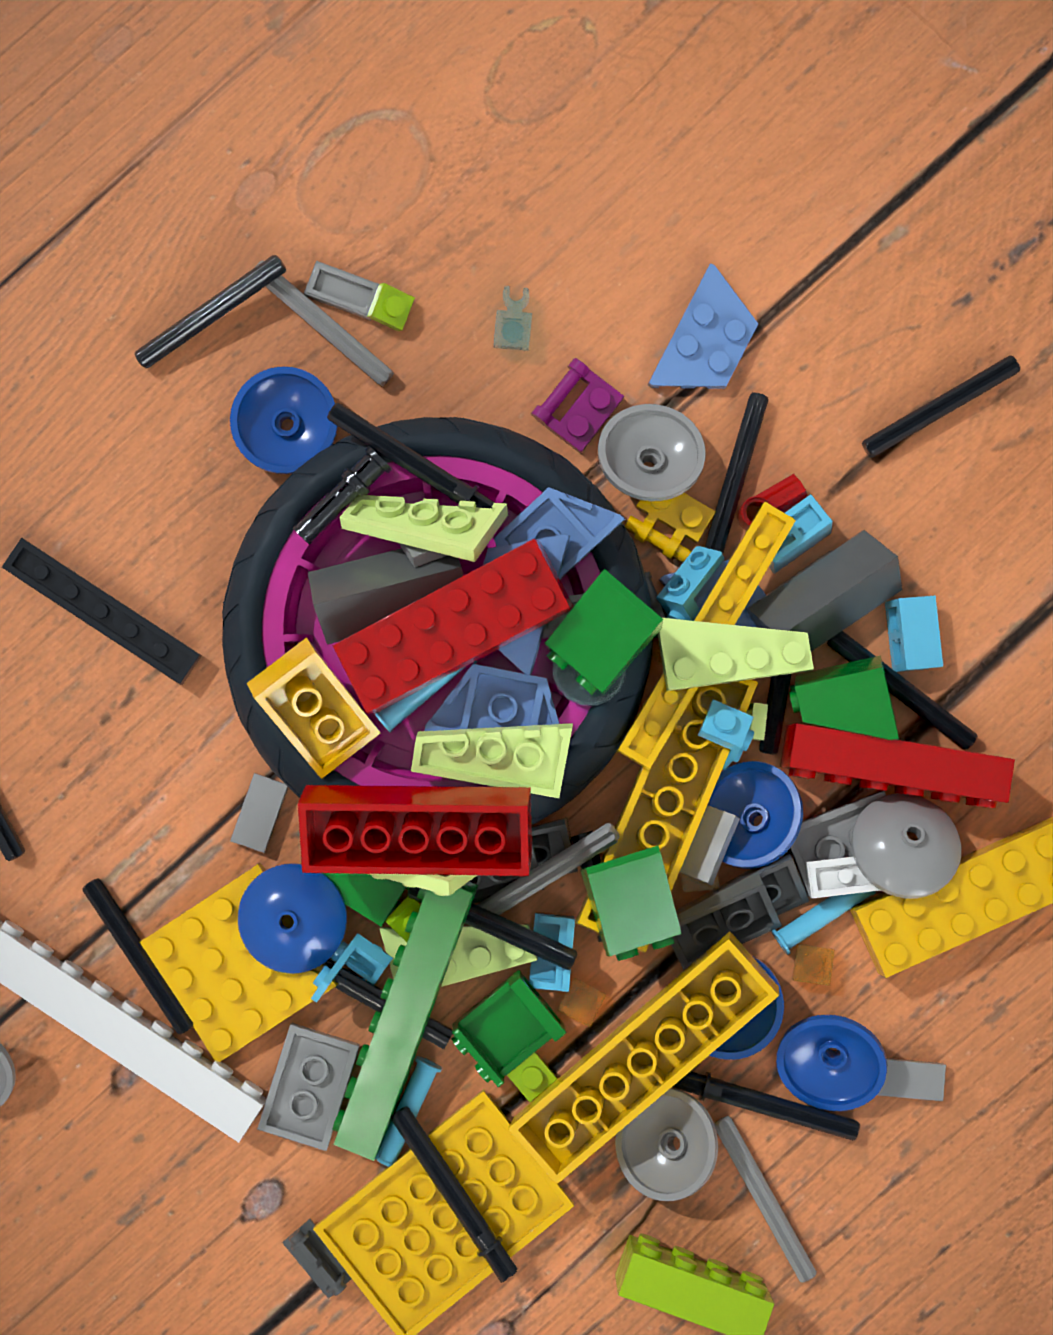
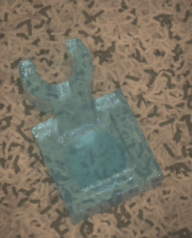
M505 286L503 302L507 307V311L497 310L494 348L529 351L532 313L522 312V309L529 303V289L524 288L523 297L519 301H514L509 297L510 286Z

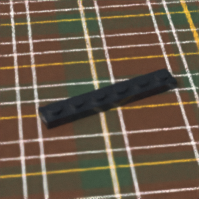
M23 538L19 540L2 566L3 569L180 685L184 684L202 656Z

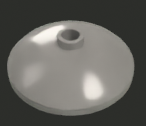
M641 404L620 411L608 421L599 438L598 460L605 477L619 491L636 499L663 501L677 497L696 483L704 467L705 444L698 428L684 414L663 405ZM651 462L654 464V466L648 467L645 466L643 463Z
M891 794L876 799L861 812L852 831V853L859 870L876 888L895 897L915 899L938 892L953 878L960 864L961 841L956 826L939 806L920 796ZM907 832L916 834L918 840L909 839Z
M670 1088L616 1134V1154L623 1174L636 1190L655 1200L675 1201L693 1195L706 1184L716 1165L718 1137L713 1120L705 1107L697 1099L681 1090ZM675 1137L680 1140V1148L678 1150L673 1145Z

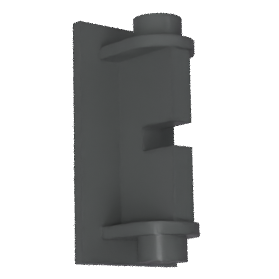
M310 1218L282 1243L329 1299L333 1295L337 1296L352 1278L313 1230L316 1224Z

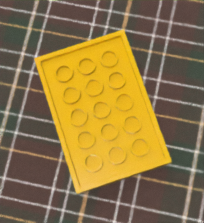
M483 1089L427 1135L496 1237H502L501 1245L511 1258L573 1208L574 1202L559 1183L556 1185L512 1135L508 1130L511 1122L485 1089ZM411 1149L401 1155L393 1165L385 1168L313 1228L396 1335H416L493 1273L483 1256L478 1257V1248Z

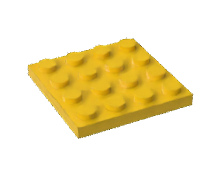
M261 863L140 941L150 959L192 1020L195 1031L211 1056L219 1062L313 1002L311 997L318 988L313 982L326 965V963H323L315 969L302 973H282L259 963L245 947L238 928V909L241 898L249 884L258 875L266 871ZM290 915L282 917L283 925L291 928L294 924L293 918ZM333 980L324 994L336 987L338 983Z

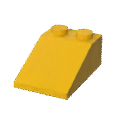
M307 637L247 683L254 699L321 779L381 734Z

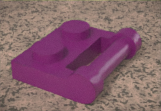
M574 358L567 366L569 371L545 402L541 406L537 405L531 415L581 454L623 401L624 395L592 372L583 362ZM580 379L583 380L588 386L559 422L552 414Z

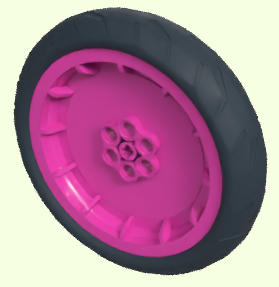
M423 417L394 421L377 426L460 481H464L473 488L475 485L479 486L478 492L493 502L507 504V518L477 560L472 562L460 559L464 575L483 566L487 549L496 547L494 538L548 487L617 513L601 491L569 460L537 441L507 428L458 417ZM352 435L346 436L320 451L296 469L267 499L245 534L234 560L223 602L222 646L226 676L238 717L267 765L299 798L306 785L493 787L411 772L417 733L424 731L427 722L437 712L474 663L467 665L399 723L393 731L389 732L375 716L376 713H366L332 646L336 643L329 645L326 643L313 606L308 572L401 548L400 543L342 529L340 516L346 508L310 545L293 529L343 479L341 476L343 474L342 471L345 468L351 469L366 454L365 448L368 445ZM374 450L392 470L389 473L384 472L369 487L370 492L367 495L404 497L405 503L411 504L423 501V499H438L439 505L458 506L448 496ZM623 523L560 580L568 596L584 594L605 569L651 608L649 588L634 541ZM306 637L381 733L322 779L254 699L247 685L250 680ZM548 638L541 639L531 675L547 678L559 724L573 723L560 796L559 798L531 793L532 825L558 811L580 794L600 774L617 752L636 717L642 701L652 660L653 639L625 670L620 689L609 700L596 705L580 704L569 699L559 688L555 677V664L546 656L550 652L545 645ZM500 650L480 658L475 663L477 665L524 674Z

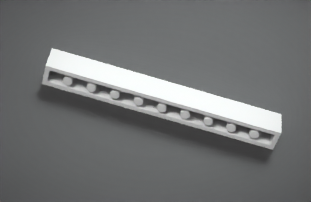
M5 920L4 923L0 921V983L238 1143L240 1142L266 1103L267 1098L262 1096L264 1091L259 1086L248 1080H245L244 1083L232 1076L234 1071L229 1066L217 1060L213 1063L202 1056L204 1051L198 1045L189 1040H185L184 1043L172 1036L174 1031L168 1025L159 1020H155L153 1023L142 1016L144 1011L138 1005L129 1000H125L123 1003L112 995L114 991L108 985L99 980H95L93 983L82 975L84 971L81 967L69 960H65L63 963L52 955L54 950L47 944L39 940H35L33 943L22 935L24 930L17 924L9 920Z

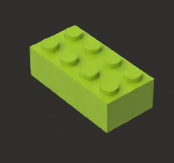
M639 1234V1237L629 1235L615 1274L618 1296L726 1335H764L774 1307V1301L766 1284L762 1283L763 1278L748 1271H742L741 1275L728 1270V1265L715 1259L709 1258L707 1262L693 1258V1252L679 1246H674L673 1250L659 1245L660 1241L646 1234Z

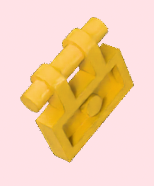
M686 493L663 501L640 500L636 508L648 514L642 522L631 515L625 524V528L636 534L634 538L641 542L646 540L663 550L662 554L669 559L673 556L684 562L692 552L680 545L684 536L697 543L716 511ZM657 520L675 530L671 539L653 528Z

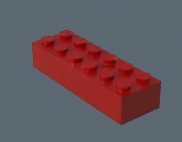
M534 538L332 646L366 713H377L570 612L574 606L541 542Z
M795 723L786 725L780 767L789 769L788 776L815 779L816 773L824 774V782L851 785L852 779L860 780V788L887 791L888 785L895 786L894 793L924 797V791L931 792L930 799L960 803V798L963 797L966 798L965 805L996 809L997 802L1009 803L1015 759L895 739L888 740L859 733Z
M306 785L298 801L302 873L529 876L532 860L531 787Z

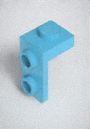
M696 546L656 597L667 614L666 618L694 621L700 611L694 598L725 557L722 552L701 546Z
M713 699L698 736L730 749L723 766V770H726L732 761L736 763L739 761L743 751H747L754 736V731L749 729L753 716Z
M357 933L350 944L343 941L333 954L331 959L336 963L332 969L325 965L313 982L318 988L311 999L316 1003L344 965L374 985L393 958L385 953L381 947L372 944Z

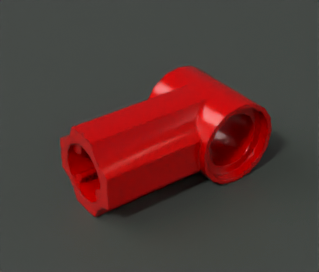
M795 474L790 475L758 495L748 498L738 510L737 520L739 525L747 531L752 523L746 515L747 507L757 506L761 508L762 504L767 502L785 513L808 497L806 489Z

